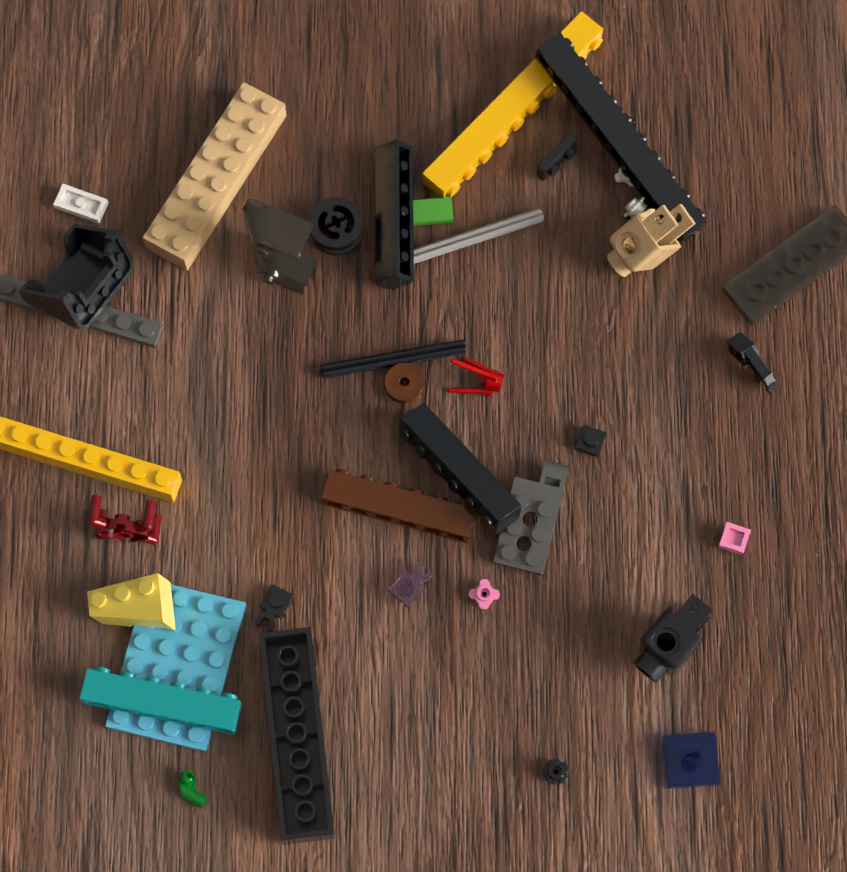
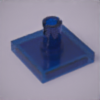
M715 732L667 735L662 737L668 789L719 786L721 784Z

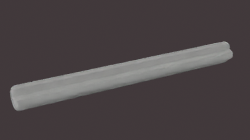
M540 208L414 248V264L543 222V212Z

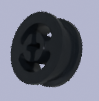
M340 197L326 199L320 202L310 215L309 226L312 240L321 251L330 255H344L356 249L361 243L364 235L363 217L359 208L350 200ZM344 215L351 218L354 222V227L350 233H348L347 219L345 220ZM323 220H325L326 231L329 233L330 238L324 236L319 230Z

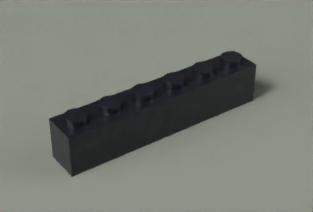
M393 140L375 148L376 284L392 290L414 283L413 146L398 140Z
M422 403L400 418L399 433L402 439L409 442L415 448L418 456L425 459L431 465L434 473L441 476L447 482L450 490L457 493L464 500L466 507L480 517L481 522L486 528H490L497 534L519 519L522 505L425 403Z

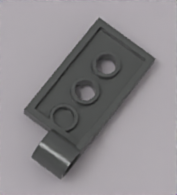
M545 460L539 482L514 477L511 494L522 505L518 520L501 531L493 563L543 575L569 470L568 465ZM525 514H535L537 523L531 527L526 526L522 520ZM526 537L531 541L529 550L521 551L517 548L516 543L519 538Z

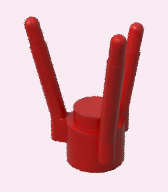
M464 357V362L450 359V363L483 376L481 385L485 386V389L448 388L449 393L485 394L488 396H492L493 392L499 393L505 374L490 369L467 357Z

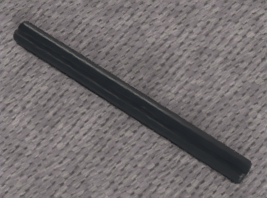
M461 339L326 363L320 367L321 375L326 379L393 367L399 363H415L465 354L466 343Z

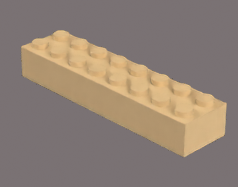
M243 82L143 236L144 245L147 250L188 271L286 118L285 103Z

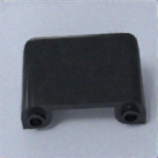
M73 224L64 237V246L68 252V256L44 285L37 280H28L18 292L27 304L73 328L86 330L131 275L134 268V260L118 231Z

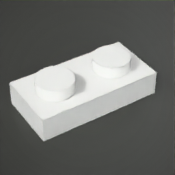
M62 184L53 206L55 209L100 224L108 206V199Z

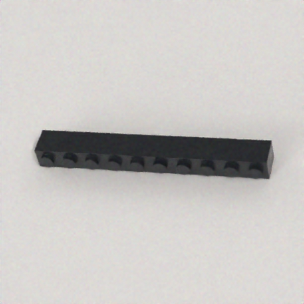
M559 33L538 47L535 54L536 60L619 168L622 169V172L630 179V182L639 194L645 197L644 200L649 207L656 211L660 206L665 205L670 212L676 206L682 204L696 224L677 238L680 245L701 231L707 223L702 210L693 205L688 192L679 187L674 174L670 170H666L661 163L658 153L649 148L645 136L641 132H637L632 126V120L619 109L615 97L605 91L601 79L597 75L592 74L587 61L582 56L579 57L575 52L571 40L565 38L562 33ZM678 213L676 221L681 222L682 216Z

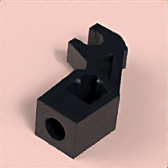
M742 332L727 340L729 353L743 366L749 365L758 384H764L768 393L777 388L776 380L759 357L760 354L755 344Z

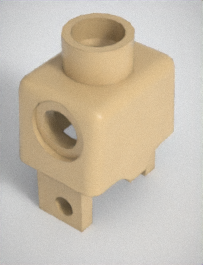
M679 204L670 212L665 205H662L656 211L655 209H649L641 214H636L610 237V243L614 249L607 254L608 261L613 269L623 277H626L631 272L652 270L681 248L677 238L696 223L682 204ZM678 213L682 216L681 222L676 221Z

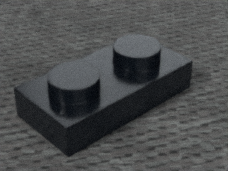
M570 133L538 165L537 176L544 181L549 175L553 177L559 171L560 164L565 159L569 161L577 152V138Z

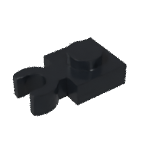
M271 584L260 604V608L265 610V612L256 618V626L259 627L262 621L268 620L270 625L267 631L272 632L275 629L276 616L281 619L284 618L295 596Z

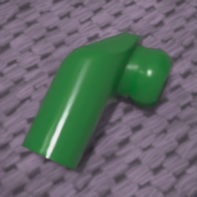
M190 770L183 771L178 778L181 797L202 808L208 797L196 791L194 773Z

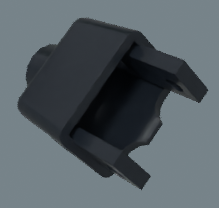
M694 594L689 597L675 615L672 613L673 607L670 606L641 638V653L633 664L655 683L665 673L675 675L700 647L702 638L697 633L710 619L709 615L713 610ZM668 641L673 649L667 652L662 651L658 648L657 643Z

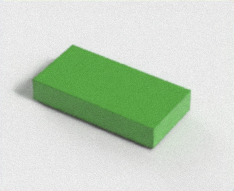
M451 197L413 200V226L453 223Z

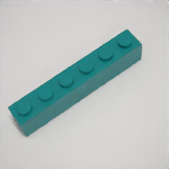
M95 667V670L87 669L80 695V700L83 704L231 735L236 733L242 703L240 700H237L236 695L230 693H222L221 696L213 695L211 690L199 687L196 688V691L186 689V685L171 682V686L160 684L161 680L152 677L140 680L135 678L136 675L128 672H120V675L111 674L109 669L103 667Z

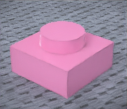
M726 522L718 548L743 555L751 530Z

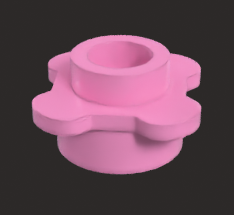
M482 579L479 586L471 589L469 592V597L474 599L483 610L488 609L493 600L499 599L500 596L499 591L493 589L487 579ZM486 592L487 596H482V593Z

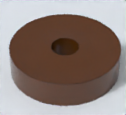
M396 364L386 374L385 390L388 396L398 403L414 402L423 393L424 376L421 370L413 364ZM407 380L409 385L402 386L400 382Z

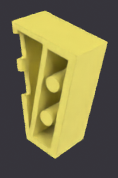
M159 573L87 591L89 616L101 624L130 627L133 625L175 630L171 583Z

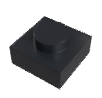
M583 424L575 450L599 458L607 432Z

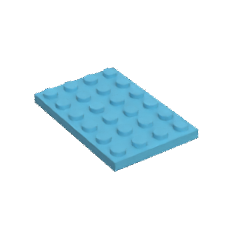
M171 585L175 630L134 626L121 672L136 675L135 678L145 680L146 677L161 680L160 684L171 686V682L186 685V689L194 691L198 687L211 690V694L221 696L247 604L246 602ZM115 710L109 711L105 725L108 729L202 752H207L212 730Z

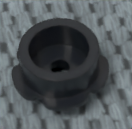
M559 759L550 760L549 764L543 768V775L546 776V780L550 784H562L568 778L569 768L565 762H560ZM554 770H558L559 773L554 774Z

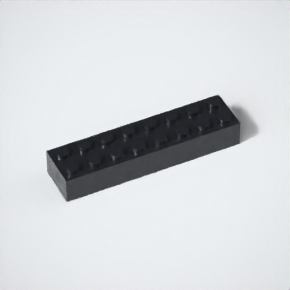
M311 627L259 633L282 844L334 839L335 831Z

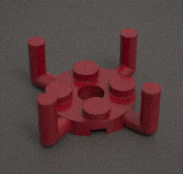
M91 496L88 523L96 527L95 536L98 540L112 539L122 541V538H131L130 542H145L152 545L158 543L162 515L155 514L156 501L146 500L144 519L132 521L130 520L131 516L125 514H116L115 519L109 518V511L100 509L102 496Z

